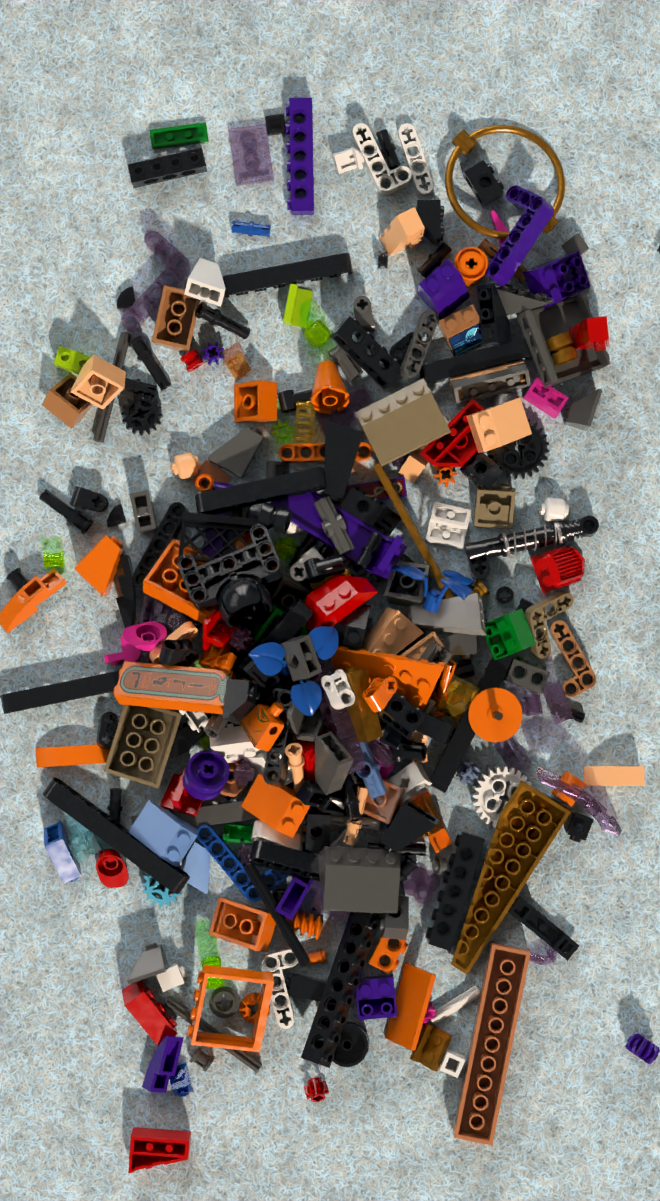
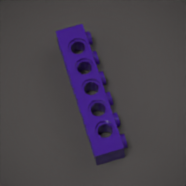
M289 98V104H286V116H290V123H286V135H290V142H286V152L290 154V161H287V172L291 173V179H287V191H291V198H287V210H291V215H314L312 98ZM297 116H302L304 121L297 123L294 119ZM297 135L305 137L301 142L296 141L294 138ZM301 153L305 156V158L303 160H297L295 159V156ZM298 172H303L305 177L297 179L295 175ZM298 191L306 193L303 198L295 196Z

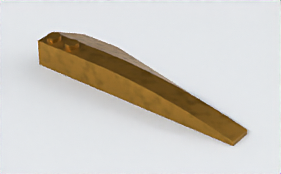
M522 780L500 813L451 961V965L465 974H468L571 813L569 808Z

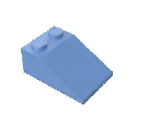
M151 800L147 801L128 831L157 856L175 867H178L198 836V828Z

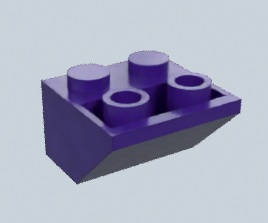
M393 974L360 977V983L356 989L358 1020L397 1017Z

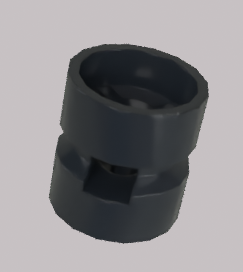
M264 503L259 514L258 524L264 525L268 530L273 527L275 532L286 534L291 522L292 510L283 507L277 509L276 505Z

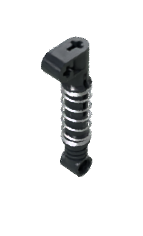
M585 516L577 519V522L575 520H572V523L568 521V524L562 521L554 522L552 529L544 524V527L536 528L534 526V529L527 531L524 528V531L518 533L514 530L513 534L506 535V533H502L495 538L465 544L471 575L476 580L486 579L490 573L488 558L497 556L508 557L511 553L513 555L520 551L525 553L529 549L535 551L538 547L545 549L547 545L552 544L556 546L557 542L559 545H563L570 538L574 540V537L576 539L579 536L581 538L592 537L599 528V522L594 516ZM584 523H592L594 529L587 531L584 528ZM485 559L486 562L481 563V568H485V570H483V574H480L479 571H475L478 568V564L472 565L471 562Z

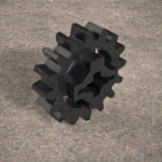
M141 394V398L134 395L133 401L127 399L129 405H123L126 412H121V415L126 417L122 422L124 424L128 423L126 426L127 430L133 428L132 433L136 434L139 431L140 436H143L145 431L150 435L151 429L157 431L155 425H161L162 423L158 419L163 417V414L159 413L162 407H156L158 401L154 400L152 402V396L149 395L146 399L144 394ZM142 403H147L152 407L146 408L142 405ZM135 405L134 412L130 414L132 407ZM143 410L144 413H147L144 415V419L137 417L140 415L139 411ZM155 415L154 420L149 424L151 416ZM133 422H139L143 427H137Z

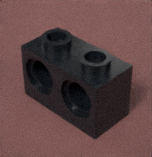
M478 451L459 469L466 477L470 475L472 477L471 480L477 486L482 485L486 489L503 474L499 466L483 452L478 453Z
M396 692L388 701L387 706L378 715L379 718L408 740L421 727L427 717L420 708L414 707L404 696L398 695ZM391 707H397L400 711H394ZM407 719H413L415 723H410Z

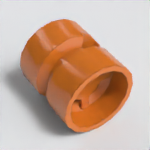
M565 771L560 779L561 784H557L551 793L572 807L577 800V793H582L587 784L568 771ZM567 787L571 789L568 793H566Z

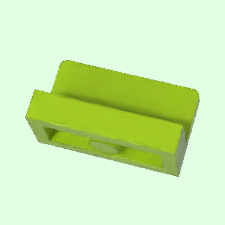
M290 284L283 324L306 328L313 291L300 289L298 285Z

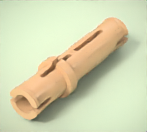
M358 785L355 796L359 799L360 803L358 806L360 815H362L368 790L366 787ZM361 820L353 823L346 822L347 829L343 840L344 843L349 845L356 844L357 834L362 826L360 824Z

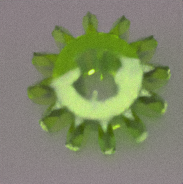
M208 956L201 961L202 968L203 965L222 967L219 956ZM208 977L206 989L222 987L224 984L223 979Z

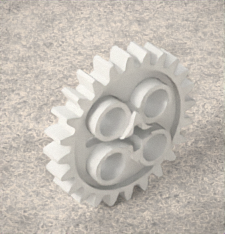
M503 765L502 771H500L498 766H495V772L488 769V776L482 773L484 779L476 780L480 784L479 787L473 786L477 793L472 794V797L477 799L472 802L473 805L478 806L475 812L480 813V819L485 818L486 824L492 821L491 824L494 828L497 825L501 811L512 796V788L518 786L521 780L525 782L528 778L526 775L521 776L522 772L520 770L515 773V768L513 767L508 771L505 765ZM496 781H501V787L496 790L493 789V784ZM504 794H505V795L507 796V798L501 800V799L499 798L500 795H501V796H504ZM490 799H495V805L488 808L487 802Z

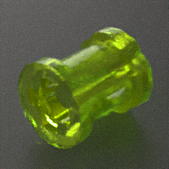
M44 551L45 569L49 566L65 567L64 551H60V553Z

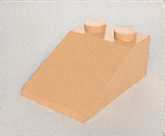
M520 397L466 416L478 453L487 452L532 434Z

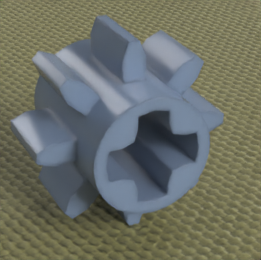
M473 761L470 764L464 762L459 765L456 777L463 785L467 783L473 785L479 779L481 770Z

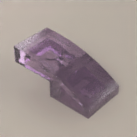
M560 682L541 689L555 725L573 718Z

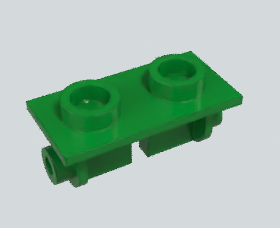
M225 823L223 841H227V843L244 842L253 844L251 842L253 826Z

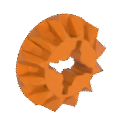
M250 993L240 1003L241 1017L247 1023L254 1024L256 1012L251 1016L252 1009L248 1005L254 1006L257 1004L260 993ZM269 1005V1010H268V1015H267V1017H268L269 1014H270V1005Z

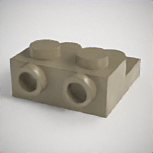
M492 484L488 489L482 485L477 486L474 526L512 529L516 496L515 488H512L510 484H500V487H494Z

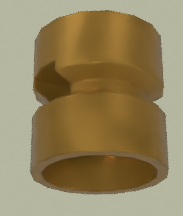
M569 332L558 334L546 340L549 351L554 352L552 359L555 366L566 364L578 358L576 349L570 346L573 341Z

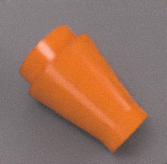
M201 474L196 478L195 486L202 493L211 491L214 487V479L209 474ZM204 481L209 482L207 487H203Z

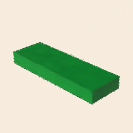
M206 122L150 130L152 150L209 142Z

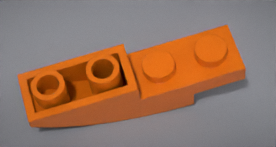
M55 568L40 579L36 575L10 599L0 612L1 627L6 633H9L38 611L37 605L67 584L65 579Z

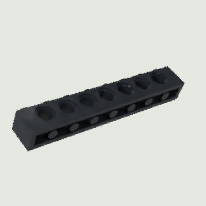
M350 912L301 1055L302 1059L330 1068L354 1000L357 986L360 983L363 968L366 965L369 950L372 947L373 939L379 926L380 917L367 912Z

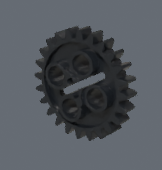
M528 419V423L532 432L530 435L531 441L524 442L522 438L518 439L519 447H523L520 451L522 465H519L518 451L514 450L517 445L516 441H513L511 445H503L487 453V455H493L492 460L497 463L502 472H507L506 478L513 474L514 480L517 479L518 475L523 480L526 473L529 477H532V470L538 473L537 466L544 467L541 460H548L544 454L550 452V450L545 449L549 442L543 441L547 435L540 434L543 428L535 429L537 423L531 426L530 419ZM525 452L533 453L534 460L527 461L524 457ZM507 455H513L515 457V463L508 464L505 460V457Z

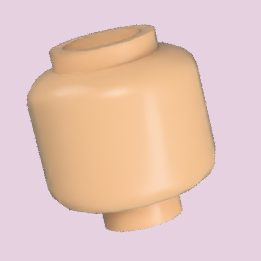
M191 452L175 456L174 463L171 464L173 474H177L180 479L196 476L198 470L201 469L197 455H193Z

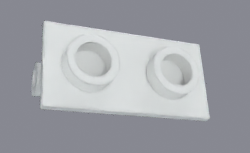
M179 710L182 715L186 714L189 719L187 721L193 731L197 730L198 733L202 731L200 727L203 726L205 728L210 720L203 712L196 713Z

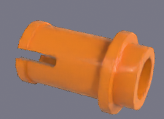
M319 949L317 952L307 953L310 958V963L307 965L324 964V962H327L325 950Z

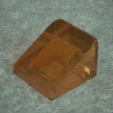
M240 352L224 361V364L235 380L251 371V368Z

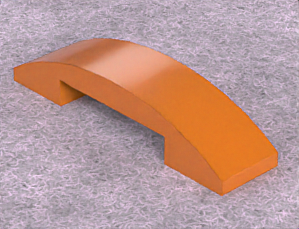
M98 744L36 748L37 767L106 763L111 747L103 749Z

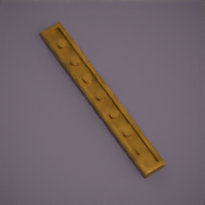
M380 463L374 466L376 474L426 564L431 566L430 571L442 590L444 584L440 580L445 578L385 469L383 466L381 467ZM448 588L444 594L445 598L455 597L452 590Z

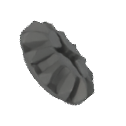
M222 986L215 989L210 995L209 1007L213 1014L220 1018L231 1017L239 1009V996L231 987ZM223 994L226 1000L233 1001L227 1004L226 1010L223 1004L216 1003L222 1000Z

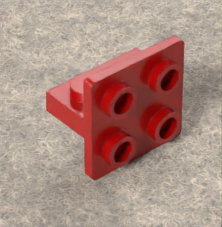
M218 606L202 624L203 650L207 651L212 645L224 649L241 630L237 626L235 628L228 627L223 622Z
M173 774L160 806L164 809L194 817L197 816L203 800L196 799L187 793L183 786V774Z

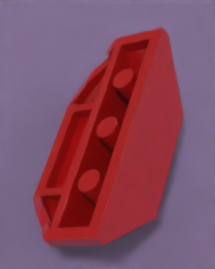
M472 399L447 424L451 433L430 442L420 452V455L434 467L462 468L478 451L466 416L485 409Z
M336 574L306 596V604L314 613L304 626L309 632L320 626L332 627L378 592L366 578Z

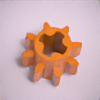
M436 467V471L439 473L434 475L433 478L439 479L437 485L445 483L447 488L448 482L455 483L452 477L458 473H453V467H443L442 469ZM448 471L450 479H442L443 474L441 472L445 473Z

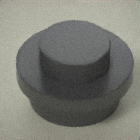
M439 855L432 861V870L435 871L436 875L446 873L447 870L446 858H442Z

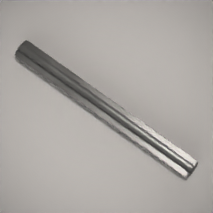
M128 332L120 333L113 360V365L120 369H123L128 343L131 338V334ZM115 398L104 409L100 410L93 440L96 442H104Z
M169 997L165 1002V1006L192 1025L193 1019H190L191 1011L173 997ZM200 1018L199 1031L222 1034ZM225 1049L255 1072H258L262 1066L259 1060L246 1051Z

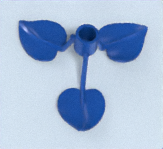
M397 565L391 569V571H398L413 579L424 581L423 596L426 599L423 608L433 613L438 612L442 597L448 588L463 600L472 593V589L466 585L473 584L474 581L456 571L444 570L443 575L449 577V579L440 580L444 584L441 592L433 589L431 592H428V578L425 577V572L410 565Z
M320 626L309 632L308 635H310L317 656L321 660L331 658L335 654L339 643L336 629L334 627ZM274 642L264 643L254 648L248 654L263 674L273 676L281 671L284 676H291L287 662L283 660L285 649L280 644ZM297 680L300 684L291 687V700L301 713L312 716L321 703L322 690L314 681H306L304 683L303 680Z

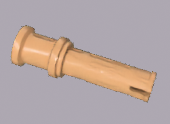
M291 743L286 746L285 754L288 756L287 765L291 768L294 791L297 793L305 782L303 773L305 760L301 755L303 752L302 746L298 743Z

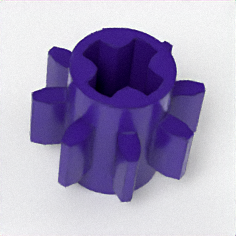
M208 342L207 349H202V352L206 353L202 359H208L209 366H211L212 362H216L219 365V359H225L221 355L225 350L224 348H218V342L215 345H211ZM216 350L217 356L214 355L211 358L209 352Z

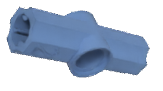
M354 742L350 744L349 747L357 764L356 772L359 777L363 778L370 798L375 799L388 793L379 773L380 764L374 760L367 742ZM367 765L370 767V772L367 771Z

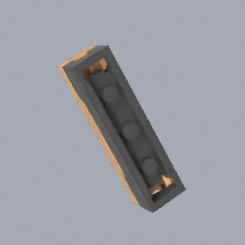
M523 359L449 378L452 396L457 405L470 402L472 399L478 400L531 386L529 370Z

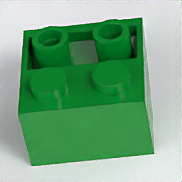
M522 608L485 623V638L494 660L536 645Z

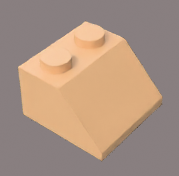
M93 354L83 365L71 389V393L104 409L125 388L126 372Z

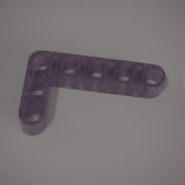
M156 231L147 232L144 236V242L146 247L167 267L123 315L121 319L122 326L131 333L136 332L160 306L164 285L176 288L189 274L191 269L189 260ZM155 237L158 239L157 244H149L151 238ZM171 250L173 253L170 257H163L164 251ZM181 262L187 264L184 270H178L177 265ZM166 277L174 278L173 283H164ZM154 291H160L161 296L159 298L151 297ZM147 305L148 310L141 313L139 312V307ZM128 319L136 320L135 325L132 327L126 326V322Z

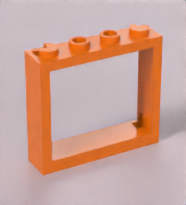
M203 965L202 972H198L197 983H200L199 989H195L194 992L196 1004L195 1007L191 1008L190 1019H193L192 1025H188L187 1036H190L191 1045L260 1052L274 986L273 974L270 972ZM208 977L262 983L252 1037L198 1031Z

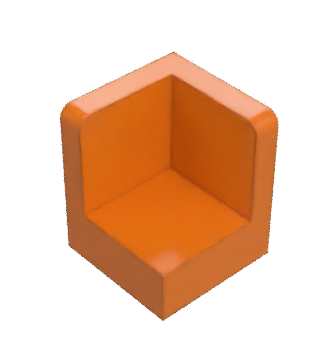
M444 826L427 834L436 853L453 844Z

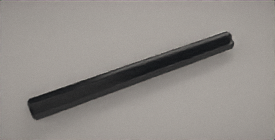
M251 862L243 867L300 966L310 963V958L286 917L275 911L278 904L258 869Z

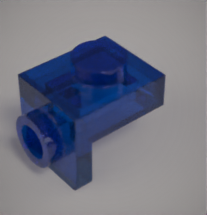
M187 1064L177 1065L175 1076H170L169 1078L171 1090L175 1096L184 1097L193 1092L194 1089L191 1084Z

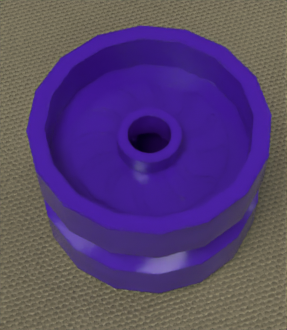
M211 750L195 753L190 758L182 777L183 786L187 793L199 800H211L217 797L222 792L229 777L230 771L227 761L219 753Z

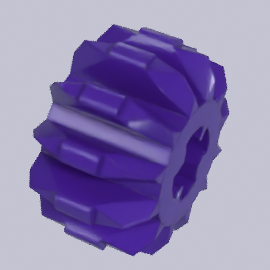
M633 1033L627 1040L626 1049L646 1063L652 1064L658 1057L659 1047L640 1034Z

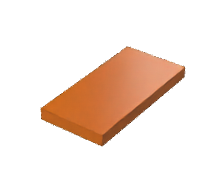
M405 963L396 994L397 1017H390L384 1038L409 1050H416L436 974Z

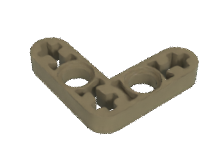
M564 591L557 592L526 609L524 615L536 642V645L531 646L532 654L535 657L546 659L550 655L551 646L546 620L568 610L572 606L573 596L570 593ZM549 603H551L552 608H551V610L547 613V611H546L547 605H548ZM540 628L539 636L535 637L536 630Z

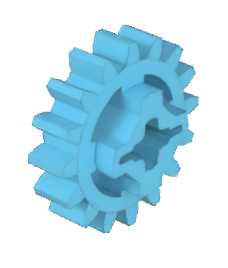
M144 875L147 882L142 883V886H146V889L142 892L148 893L146 900L152 898L153 905L159 902V906L162 907L164 902H166L167 906H170V900L177 902L176 895H182L180 892L179 894L173 893L170 896L169 889L156 888L160 884L157 880L155 884L150 886L153 877ZM153 893L161 894L162 898L155 896Z

